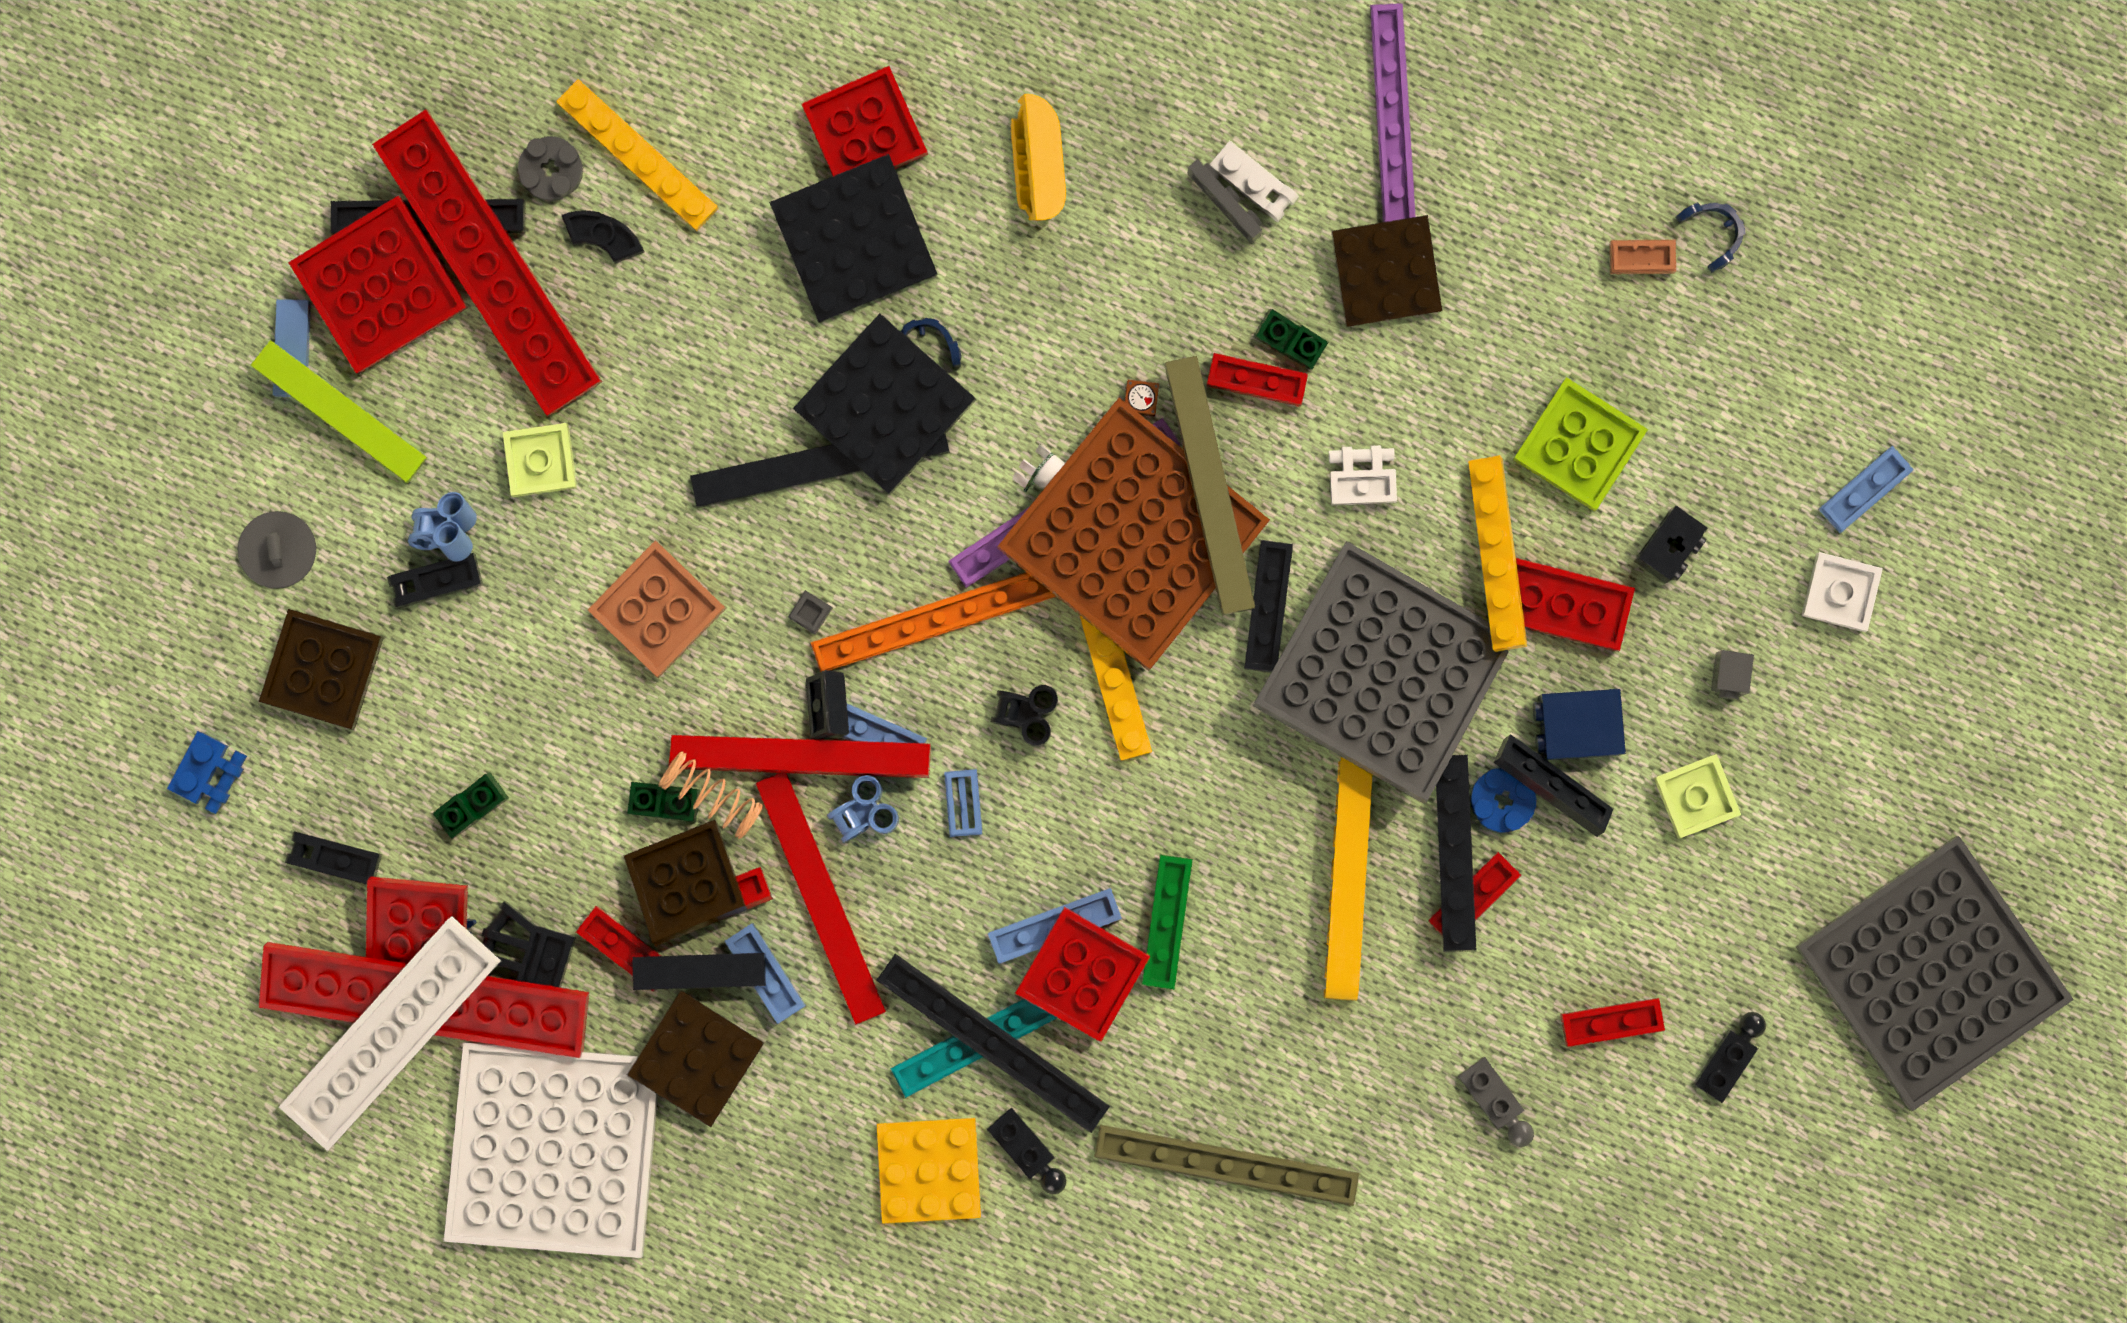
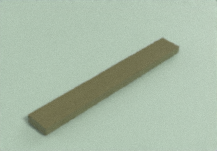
M1193 356L1165 362L1164 366L1222 616L1252 610L1255 608L1198 358Z
M1101 1124L1094 1158L1351 1206H1354L1360 1174L1359 1172Z

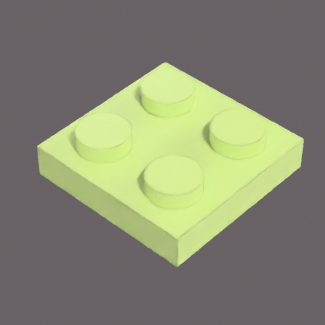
M567 423L503 432L512 497L577 488L570 431Z
M1717 754L1654 777L1678 839L1741 815Z

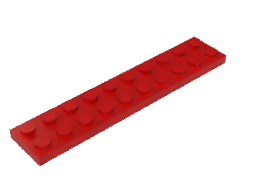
M425 109L373 143L372 145L546 416L553 415L602 383L603 381L430 112Z
M267 942L263 946L259 1008L355 1023L404 969L407 963ZM487 976L434 1035L581 1058L584 1051L589 992Z

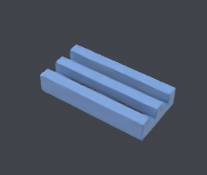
M977 769L944 772L950 837L983 834ZM970 776L975 828L969 829L965 777ZM952 778H958L962 818V829L956 830Z

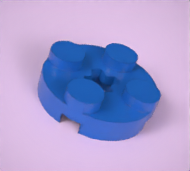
M1497 768L1489 770L1477 779L1471 790L1470 803L1473 814L1482 826L1494 832L1505 833L1518 830L1529 822L1535 812L1537 798L1535 792L1503 769ZM1503 791L1509 792L1508 798L1512 800L1511 806L1505 805L1503 809L1498 808L1499 802L1494 800L1495 795H1502Z

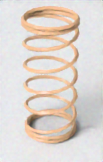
M680 752L662 776L659 787L666 790L677 776L693 762L692 769L678 796V800L682 799L694 783L708 772L704 786L693 805V809H696L704 798L719 783L723 782L720 793L708 815V819L716 813L733 793L738 791L732 809L722 828L725 829L738 812L752 801L749 812L735 833V837H738V839L743 838L756 821L763 805L760 802L755 803L754 798H750L734 812L740 798V789L732 790L719 803L725 789V779L715 782L703 795L711 776L710 769L702 771L689 784L696 767V761L692 759L681 767L686 758V753Z

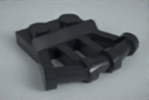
M504 900L499 906L500 912L487 928H483L481 936L484 939L482 944L492 953L496 941L526 949L522 963L495 955L501 960L498 966L519 971L516 981L561 988L576 937L535 925ZM512 918L530 932L531 935L529 941L501 933L500 931Z

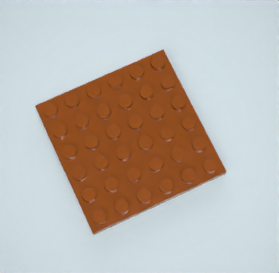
M1121 398L1115 401L997 546L998 550L1148 671L1216 588L1184 449ZM1227 485L1241 548L1244 553L1270 519Z

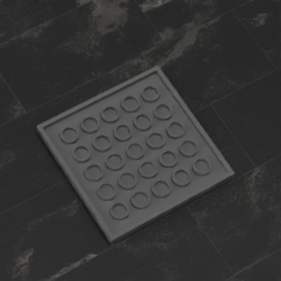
M1346 541L1252 706L1425 804L1509 650L1498 652L1493 650L1488 621Z
M1955 836L1795 946L1909 1111H1914L2074 1000L1960 836Z

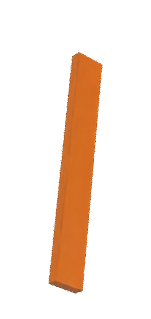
M1025 572L811 642L820 672L824 670L832 671L1057 596Z

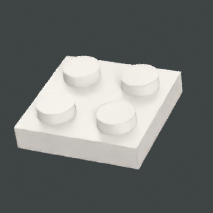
M1821 552L1817 553L1801 616L1867 632L1883 568Z

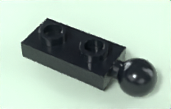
M1748 1012L1742 1016L1739 1023L1741 1031L1738 1035L1728 1029L1693 1083L1721 1103L1724 1102L1759 1049L1750 1043L1752 1038L1760 1037L1766 1029L1764 1017L1757 1012Z
M1011 1107L987 1129L988 1132L1029 1179H1032L1037 1173L1041 1176L1040 1183L1045 1192L1049 1194L1062 1192L1067 1183L1064 1172L1058 1168H1051L1048 1165L1055 1156Z

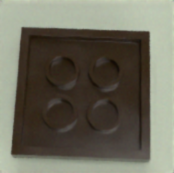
M1428 215L1331 231L1346 327L1442 311Z
M288 609L259 702L355 730L384 637Z
M716 820L623 855L652 943L655 946L748 910Z
M680 990L626 1075L707 1126L712 1127L764 1042Z

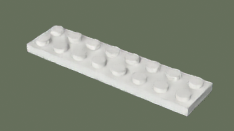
M451 916L283 1101L279 1108L328 1151L501 960Z

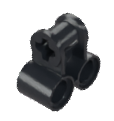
M1039 685L1030 692L1029 698L1020 694L997 690L996 695L999 697L995 716L991 717L990 722L1011 728H1022V737L1029 746H1044L1051 737V728L1042 716L1052 714L1056 710L1058 705L1056 691L1048 685ZM1040 692H1047L1053 698L1052 705L1047 709H1040L1034 704V698ZM1010 702L1011 704H1010L1008 716H1005V715H1006V711H1007L1008 703ZM1032 724H1041L1045 728L1046 734L1042 740L1033 741L1027 736V730Z

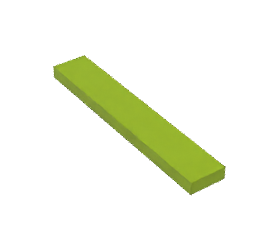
M270 340L251 363V367L407 484L427 460L425 455Z

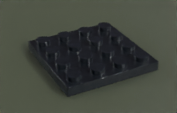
M889 154L769 202L819 323L938 275Z
M879 313L793 409L888 495H891L973 405L976 398Z

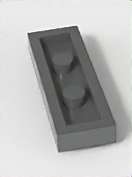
M1199 159L1194 161L1188 167L1187 174L1250 244H1253L1262 234L1261 220L1253 211L1249 210L1246 212L1241 207L1239 196L1231 187L1224 188L1217 180L1219 178L1218 173L1209 163L1203 165Z

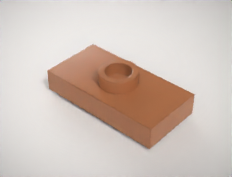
M1611 240L1609 242L1610 274H1675L1676 240Z

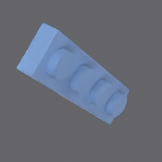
M1111 888L989 932L988 936L998 964L1040 949L1063 907L1070 909L1099 927L1122 919Z

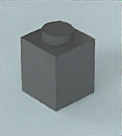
M1726 650L1716 652L1711 691L1720 692L1719 698L1727 700H1739V695L1749 694L1754 654Z

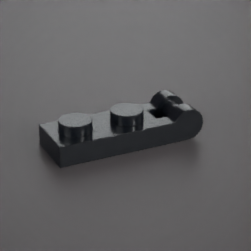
M470 553L467 558L461 561H451L448 559L387 577L389 587H393L395 598H393L395 609L483 585L474 553ZM413 581L416 592L408 594L406 584Z
M294 831L291 841H294L291 854L287 853L285 863L367 885V880L371 876L376 877L382 854ZM307 845L314 847L311 859L304 857Z

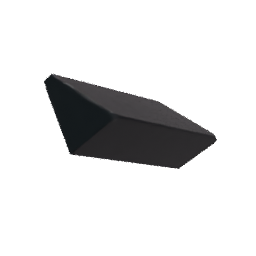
M824 670L806 678L810 739L826 740L848 735L849 724L844 673Z

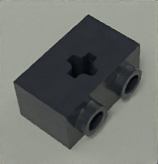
M1675 505L1669 510L1634 562L1665 584L1671 581L1672 578L1677 581L1688 567L1684 562L1691 552L1696 555L1707 539L1703 534L1708 527ZM1675 539L1679 542L1676 546L1678 550L1670 553L1668 551L1670 548L1669 543Z

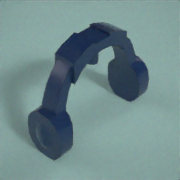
M1697 202L1683 209L1676 216L1679 224L1701 213L1714 211L1729 218V220L1723 223L1725 228L1733 224L1735 229V239L1731 248L1707 266L1710 272L1713 273L1724 268L1734 259L1733 254L1740 247L1743 236L1746 234L1743 220L1741 221L1737 215V211L1727 203L1700 205Z
M925 318L915 321L914 319L903 325L901 332L905 336L919 328L920 336L926 335L925 327L936 329L943 335L948 344L953 368L961 367L962 356L958 342L953 341L950 333L939 323V320Z

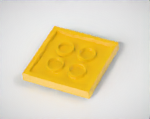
M976 1118L877 1123L882 1224L981 1218Z

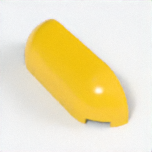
M1023 94L1018 100L1021 106L1017 119L1012 118L1011 120L1017 202L1019 209L1026 211L1029 220L1044 221L1058 215L1066 200L1061 129L1055 110L1045 99L1034 94Z

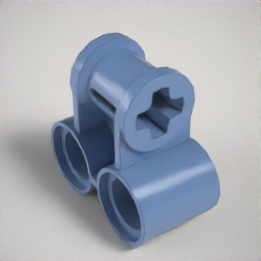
M458 492L445 494L438 501L437 508H418L413 510L411 517L414 521L413 532L408 537L410 546L420 550L440 548L451 561H461L470 555L473 544L465 532L472 529L475 525L477 515Z
M861 776L856 779L852 785L854 800L844 803L827 814V817L834 820L841 832L843 843L860 835L870 826L881 834H888L893 832L899 824V815L894 807L888 804H877L882 797L883 789L880 782L874 777ZM865 782H872L876 787L875 796L869 800H863L859 796V787ZM889 810L892 813L893 821L889 827L880 828L877 826L875 817L879 811ZM844 815H845L846 818L848 819V821H849V823L851 824L852 828H850L849 825L847 824L846 820L844 819Z

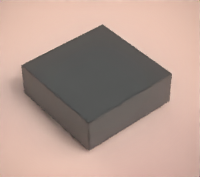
M805 590L788 618L816 635L833 607Z

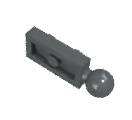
M1485 1057L1458 1076L1494 1127L1499 1130L1504 1125H1507L1509 1128L1508 1138L1513 1145L1525 1147L1533 1141L1534 1130L1532 1126L1526 1121H1519L1517 1118L1525 1110Z

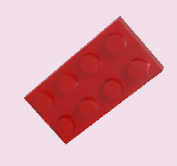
M1516 558L1526 629L1616 652L1620 651L1635 588Z

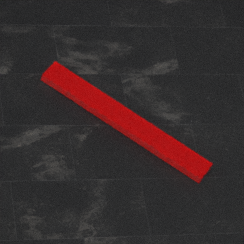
M671 735L669 766L675 757L683 751V753H686V758L681 767L688 761L695 759V770L710 769V771L910 778L930 777L931 744ZM693 762L690 763L684 770H691Z
M778 773L755 783L855 1025L885 1013L886 1009L788 774Z

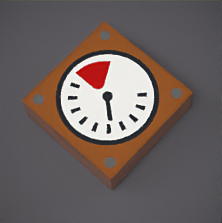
M1127 380L1125 402L1140 415L1155 417L1160 383Z

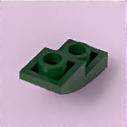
M1274 309L1268 310L1253 335L1255 339L1310 370H1313L1328 344V341L1303 325L1298 326Z
M490 772L484 774L462 793L453 796L432 814L448 836L454 839L507 801L509 797Z
M631 782L627 814L697 822L698 807L693 809V805L700 794V789L690 788L682 799L678 800L683 787L669 786L664 790L662 787H659V784Z

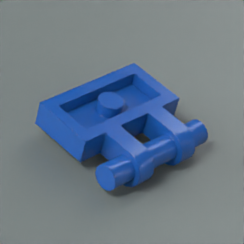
M197 731L167 789L195 804L199 803L205 793L210 796L205 809L217 814L222 803L226 804L230 794H228V791L235 778H240L244 770L242 765L247 755L235 750L232 758L228 761L223 758L229 747L228 745ZM217 767L224 770V773L217 786L214 787L209 783Z

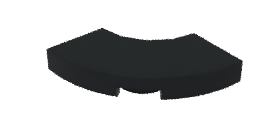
M584 210L561 215L573 246L582 244L598 246L610 255L615 264L645 252L636 235L624 223L601 214V212Z

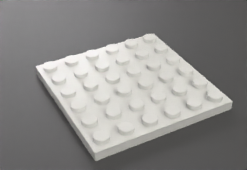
M463 1042L444 1242L642 1258L658 1094L626 1075L638 1056L583 1052L581 1058L493 1044Z

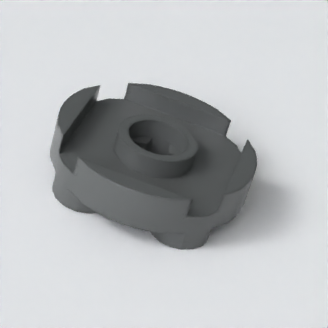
M554 136L535 138L528 143L521 153L518 162V174L522 185L534 197L543 201H558L574 192L580 185L583 177V163L576 148L568 141ZM549 161H555V166L559 168L558 173L553 172L551 177H547L546 171L542 167L543 165H548Z

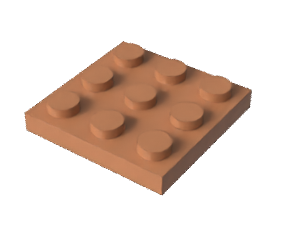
M655 540L597 599L588 611L659 678L726 610V607Z

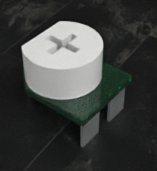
M1040 444L1035 451L1044 457L1045 460L1037 468L1024 459L1019 466L1032 476L1030 480L1017 471L1012 478L1025 488L1023 490L1025 493L1034 483L1044 489L1065 464L1064 461L1055 456V453L1048 451Z

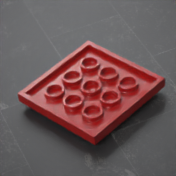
M396 196L288 262L356 374L362 373L468 308L401 196Z

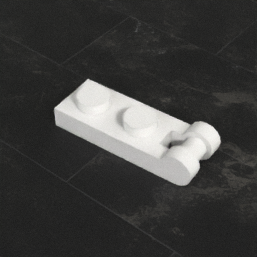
M1231 141L1225 145L1210 163L1218 175L1276 222H1279L1285 215L1283 211L1289 204L1293 205L1299 198L1293 189L1280 182ZM1272 190L1279 195L1274 203L1266 199Z

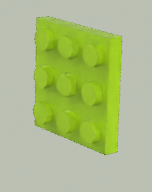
M1566 377L1513 460L1595 512L1648 429Z

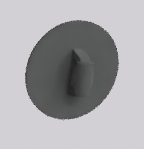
M283 511L267 512L254 518L244 528L238 542V558L244 572L254 582L269 588H285L298 583L309 573L316 557V541L309 526L299 517Z

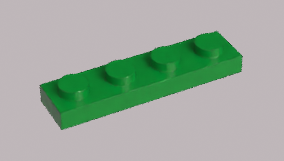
M1160 855L1146 951L1150 958L1144 967L1142 985L1175 990L1193 859Z

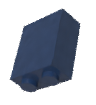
M1621 689L1541 694L1538 696V702H1533L1534 721H1540L1541 734H1537L1535 738L1536 751L1538 754H1542L1543 758L1547 761L1621 756L1626 754Z

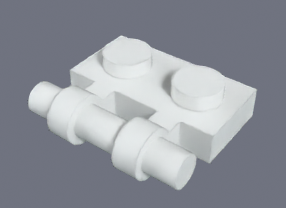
M1381 445L1371 446L1370 449L1352 450V447H1342L1341 450L1329 451V463H1342V471L1330 472L1331 506L1396 503V469L1383 470L1382 461H1394V448L1381 449ZM1371 462L1372 470L1353 471V463Z

